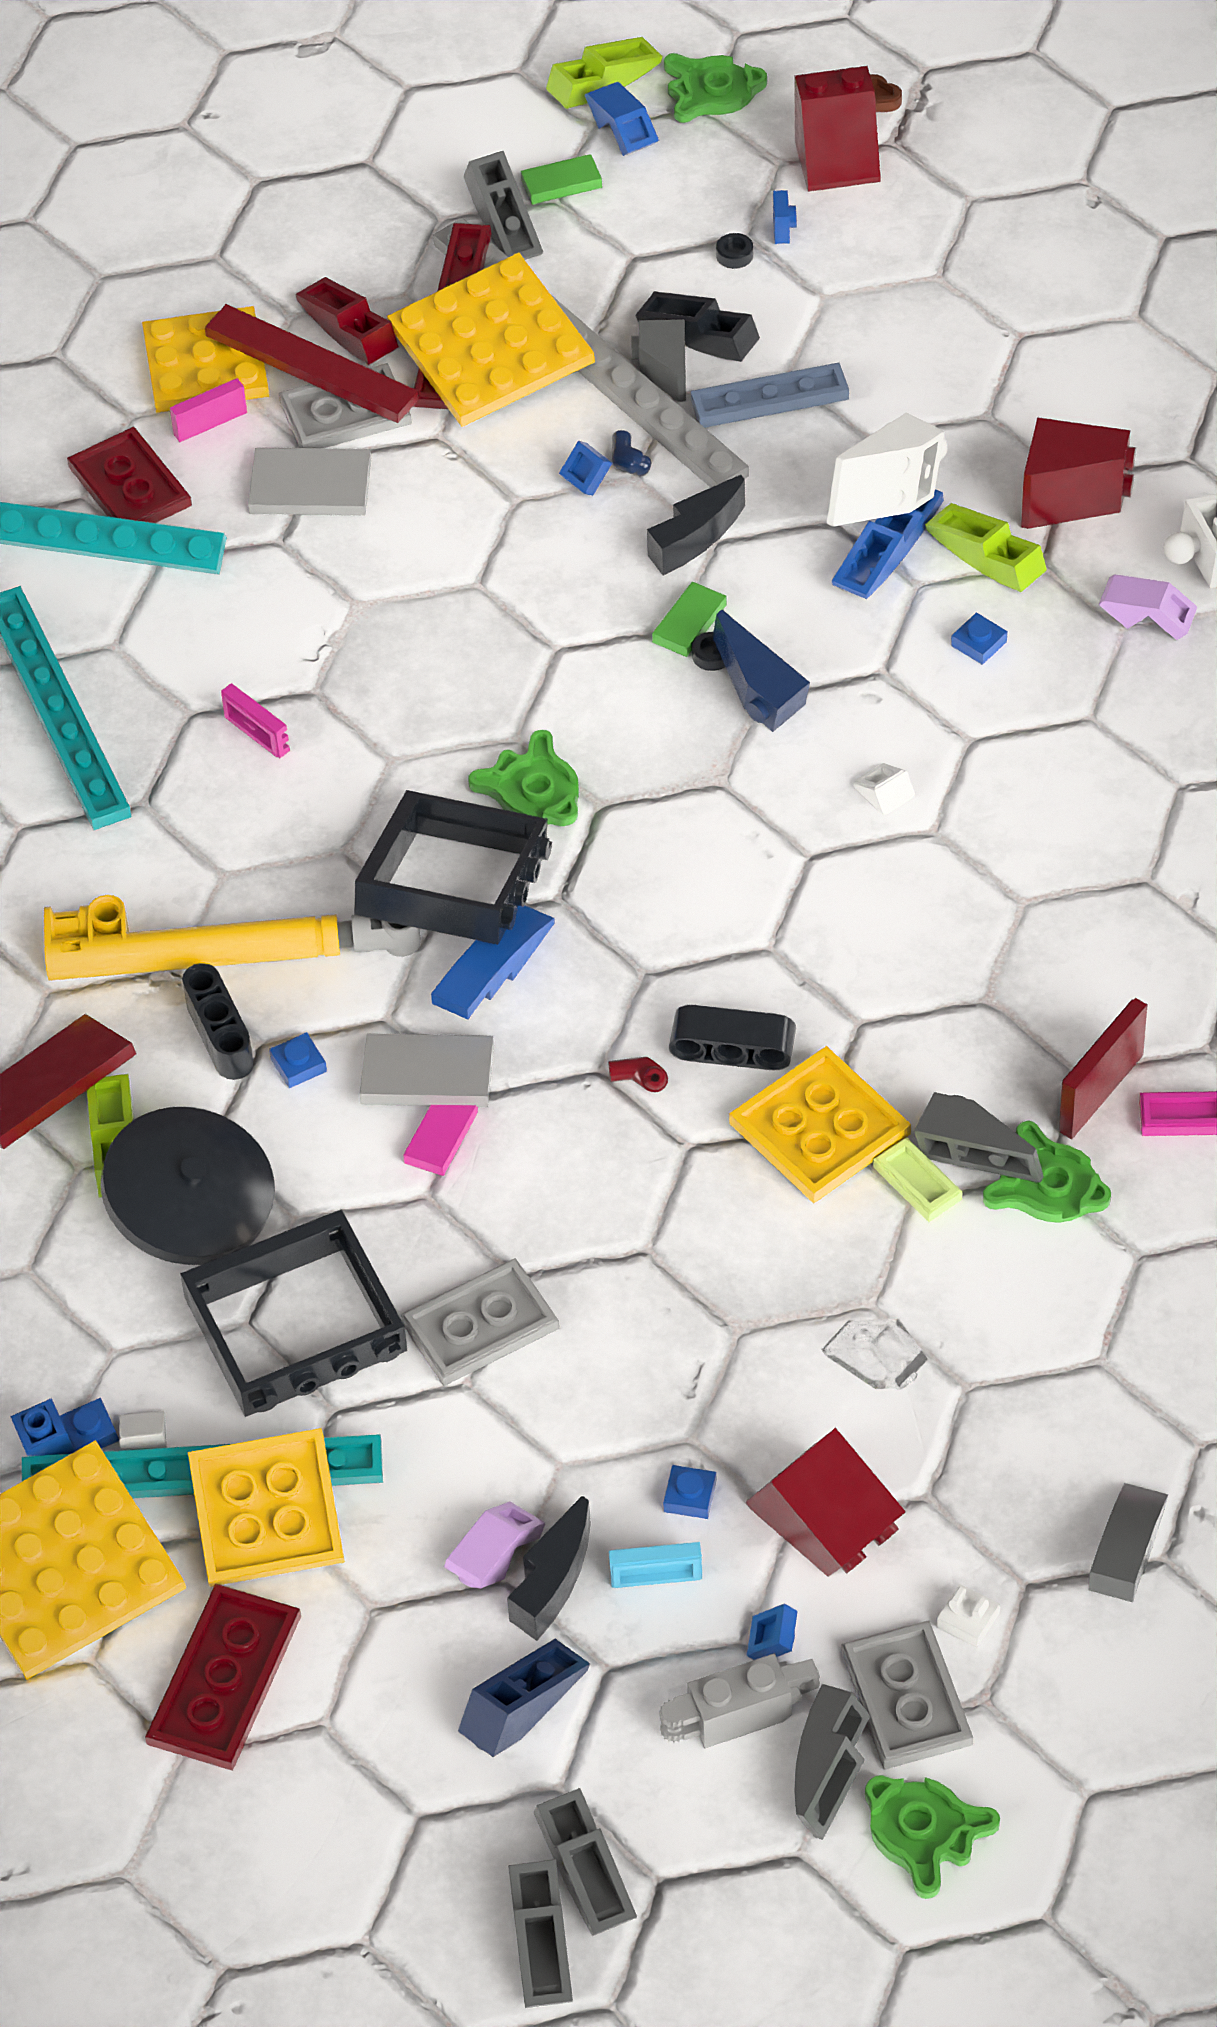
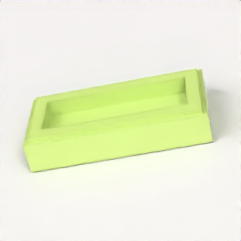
M907 1137L873 1159V1168L928 1222L962 1200V1191Z

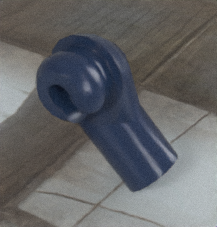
M618 430L612 435L613 465L617 469L629 474L646 475L651 468V459L643 455L642 451L631 447V434L628 431Z

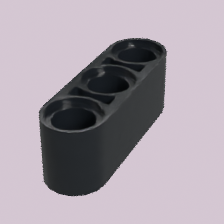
M194 964L186 969L182 977L187 1010L217 1072L226 1079H242L252 1071L254 1065L249 1032L218 970L210 964Z
M684 1005L675 1012L669 1051L674 1057L690 1062L763 1070H782L788 1067L791 1062L796 1024L791 1018L775 1013Z

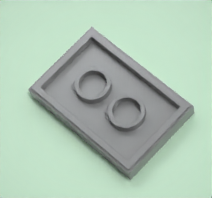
M388 363L369 368L395 380ZM312 384L279 392L280 404L299 448H326L412 424L410 412L399 423H396Z
M255 448L248 502L249 514L365 515L371 450Z
M367 1033L360 1086V1104L476 1105V1107H488L494 1050L493 1036Z
M516 1258L401 1314V1321L443 1386L559 1329L558 1318Z
M930 1620L841 1644V1653L858 1700L870 1714L867 1725L884 1770L973 1746L972 1732Z

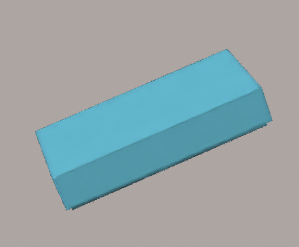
M700 1542L609 1550L612 1588L702 1579Z

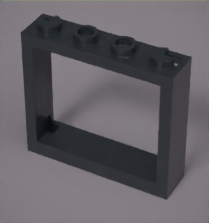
M406 790L355 880L354 915L498 945L506 929L512 930L518 906L523 907L525 905L530 883L537 882L541 861L549 859L552 841H549L550 838H547L548 819ZM417 833L520 854L495 904L390 883Z
M342 1209L180 1273L184 1298L245 1417L257 1412L269 1411L277 1404L296 1396L311 1394L318 1387L338 1379L350 1378L362 1369L379 1362H389L399 1356V1354L408 1351L405 1326ZM340 1251L380 1329L246 1383L207 1304Z

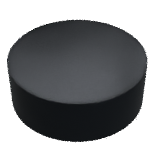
M729 233L722 236L716 243L717 261L722 266L731 269L747 266L753 260L752 240L741 233Z
M713 632L700 634L692 643L693 662L699 668L707 671L725 668V664L712 637Z

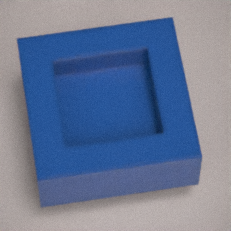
M788 190L773 191L775 244H789L790 228H797L796 205H789Z
M577 441L559 474L584 494L593 496L611 467L612 462L587 442Z
M976 612L951 635V646L983 665L1007 643L1008 631Z
M307 1032L269 1049L270 1059L289 1089L327 1072L326 1061Z
M672 1465L663 1502L664 1512L708 1519L717 1482L716 1472Z
M784 1603L752 1616L747 1657L756 1660L774 1653L776 1657L792 1652L798 1611Z

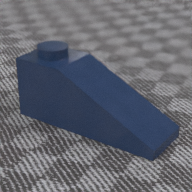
M721 609L716 614L712 636L743 708L747 710L749 716L754 721L764 724L774 732L805 706L810 682Z
M556 1638L474 1687L458 1732L473 1742L479 1749L495 1757L520 1741L588 1671L590 1663Z

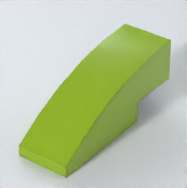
M643 37L586 46L582 59L552 64L546 89L566 109L588 103L585 94L615 82H619L626 87L660 64L663 56Z
M950 503L925 524L927 531L965 563L1000 584L1022 592L1047 571L1041 546L1011 535L1009 524L1006 521Z
M128 1074L106 1076L87 1090L94 1172L99 1198L102 1197L101 1173L108 1149L118 1133L134 1120Z

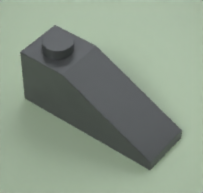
M504 150L469 161L463 177L483 223L491 227V237L498 249L507 257L519 252L525 260L542 255L543 249Z
M937 1092L933 1093L914 1130L919 1149L930 1160L1041 1183L1044 1176L1035 1147L974 1100L966 1099L960 1095L951 1096Z

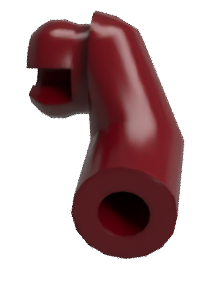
M649 1057L608 1061L611 1082L633 1080L645 1090L655 1093L662 1091L668 1083L667 1072Z

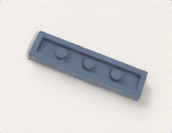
M840 362L691 391V403L697 421L704 428L849 400V387Z

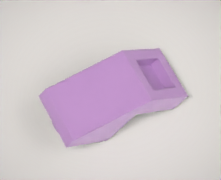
M1116 574L1109 577L1099 602L1103 609L1127 629L1149 616L1176 640L1188 634L1197 610V606L1169 582Z
M512 1502L485 1510L446 1559L444 1567L458 1575L459 1580L463 1584L473 1588L481 1589L504 1580L515 1548L540 1539L545 1522Z

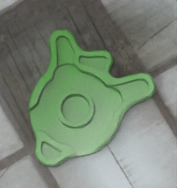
M670 53L664 58V70L678 78L670 81L668 84V94L678 101L674 107V118L681 123L689 122L697 116L723 115L741 110L749 104L757 93L767 86V73L765 70L752 67L746 63L744 68L739 65L733 64V57L717 55L694 59L677 53Z
M537 730L532 733L526 754L518 755L512 750H504L499 755L494 767L477 769L471 772L468 777V785L471 791L490 796L501 805L503 810L547 818L548 825L553 824L557 826H568L578 818V777L574 769L554 752L553 736L548 730Z
M1030 1120L1020 1123L1016 1128V1133L1036 1148L1044 1176L1041 1183L1000 1175L1001 1178L998 1181L988 1185L983 1191V1203L989 1209H1018L1036 1219L1054 1223L1072 1221L1088 1213L1101 1212L1111 1202V1190L1101 1181L1099 1174H1096L1092 1168L1091 1159L1081 1150L1051 1141L1043 1134L1039 1126Z
M879 1775L871 1778L865 1786V1799L871 1812L870 1830L876 1847L886 1858L903 1867L910 1874L915 1893L923 1899L933 1898L940 1892V1864L942 1862L950 1861L960 1867L967 1865L971 1860L974 1841L982 1837L991 1836L999 1830L1000 1814L995 1809L966 1804L951 1789L930 1778L925 1777L924 1782L904 1783V1778L892 1779Z

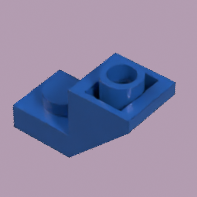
M615 82L585 94L598 129L610 125L623 156L651 146L659 141L645 106L621 83Z
M101 1397L62 1415H59L52 1398L10 1416L27 1456L72 1454L95 1440L101 1449L119 1441V1437Z

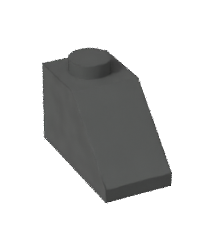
M685 319L639 320V336H631L632 359H639L640 372L658 388L678 402L686 401Z

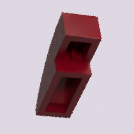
M327 277L318 280L295 294L300 305L330 337L366 364L370 365L399 348L391 321L370 311L366 297Z

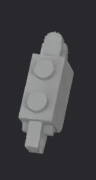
M774 1653L688 1682L687 1694L675 1697L672 1701L668 1700V1702H664V1705L661 1706L659 1711L661 1735L668 1742L673 1741V1743L675 1741L680 1742L681 1739L687 1740L699 1736L706 1749L782 1723L792 1715V1704L802 1700L801 1695L819 1688V1672L813 1659L788 1665L786 1661L778 1662Z

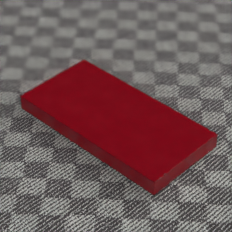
M84 1014L0 1073V1148H7L134 1057L136 1051L132 1042L89 1015Z
M215 1583L145 1736L146 1744L233 1771L301 1619L300 1608Z

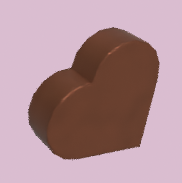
M870 74L875 91L876 112H891L899 109L902 105L901 88L898 85L887 83L883 76Z

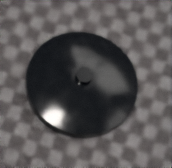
M168 1107L148 1112L136 1118L118 1133L108 1149L102 1168L101 1194L111 1221L120 1233L137 1248L151 1256L171 1263L202 1265L245 1248L255 1241L269 1218L274 1202L275 1181L270 1162L264 1150L243 1127L225 1116L205 1109Z

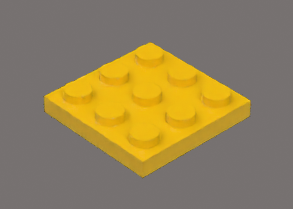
M254 306L237 308L256 317ZM219 311L142 322L156 413L170 411V407L236 378L244 386L246 400L270 397L264 362L205 336V326Z
M828 1046L816 1052L729 1113V1124L813 1204L872 1163L874 1158L911 1135V1123Z
M322 1428L188 1452L210 1587H213L215 1583L224 1585L345 1562Z

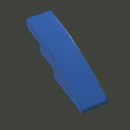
M935 489L932 499L910 513L877 518L875 522L868 521L832 579V585L868 599L891 575L926 529L925 524L934 517L944 501L943 492Z
M526 905L523 907L518 906L512 930L506 929L498 945L475 940L431 993L432 1004L469 1020L484 998L491 1000L506 979L511 981L515 979L555 924V918Z

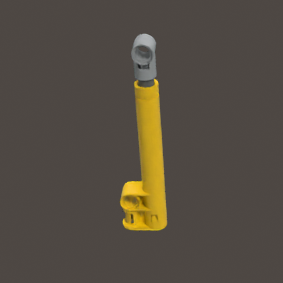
M114 895L98 896L89 905L80 906L75 911L53 912L51 906L44 907L45 962L49 981L180 970L199 963L212 966H226L317 958L319 955H324L325 957L340 956V948L354 947L355 952L386 949L394 956L405 957L415 953L420 947V928L358 915H351L352 920L338 921L337 914L322 915L321 918L311 916L129 932L124 903Z

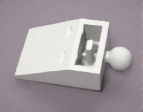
M906 412L838 455L835 463L827 524L838 526L910 513L932 499L935 492L939 462L947 452L944 431Z
M1217 493L1185 500L1180 532L1171 534L1165 540L1163 547L1166 558L1172 563L1183 564L1193 557L1210 588L1217 587Z

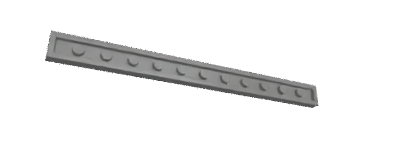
M464 218L454 222L469 224ZM453 223L433 234L434 246L444 255L447 252ZM491 242L487 250L484 269L508 258ZM552 296L594 352L595 362L578 370L581 375L710 488L738 475H742L744 479L749 477V466Z

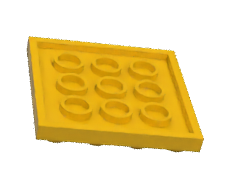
M519 252L387 315V320L391 321L396 337L461 427L595 362L593 350Z
M96 1440L0 1494V1638L26 1680L186 1589L182 1576Z

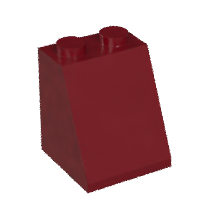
M868 66L794 75L795 144L808 192L881 182L875 91Z
M1037 417L1024 471L1021 528L1030 529L1120 513L1124 497L1131 498L1134 484V474H1128V470L1133 471L1136 457V447H1130L1131 430Z
M836 1427L745 1502L757 1516L827 1577L840 1568L847 1574L867 1557L862 1549L873 1540L880 1546L895 1534L899 1528L894 1522L906 1512Z

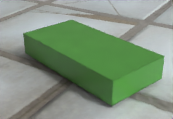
M591 154L521 170V181L531 204L602 188V177Z
M692 581L652 633V643L687 657L692 651L694 639L700 634L706 633L715 621L716 614L726 607L727 596Z

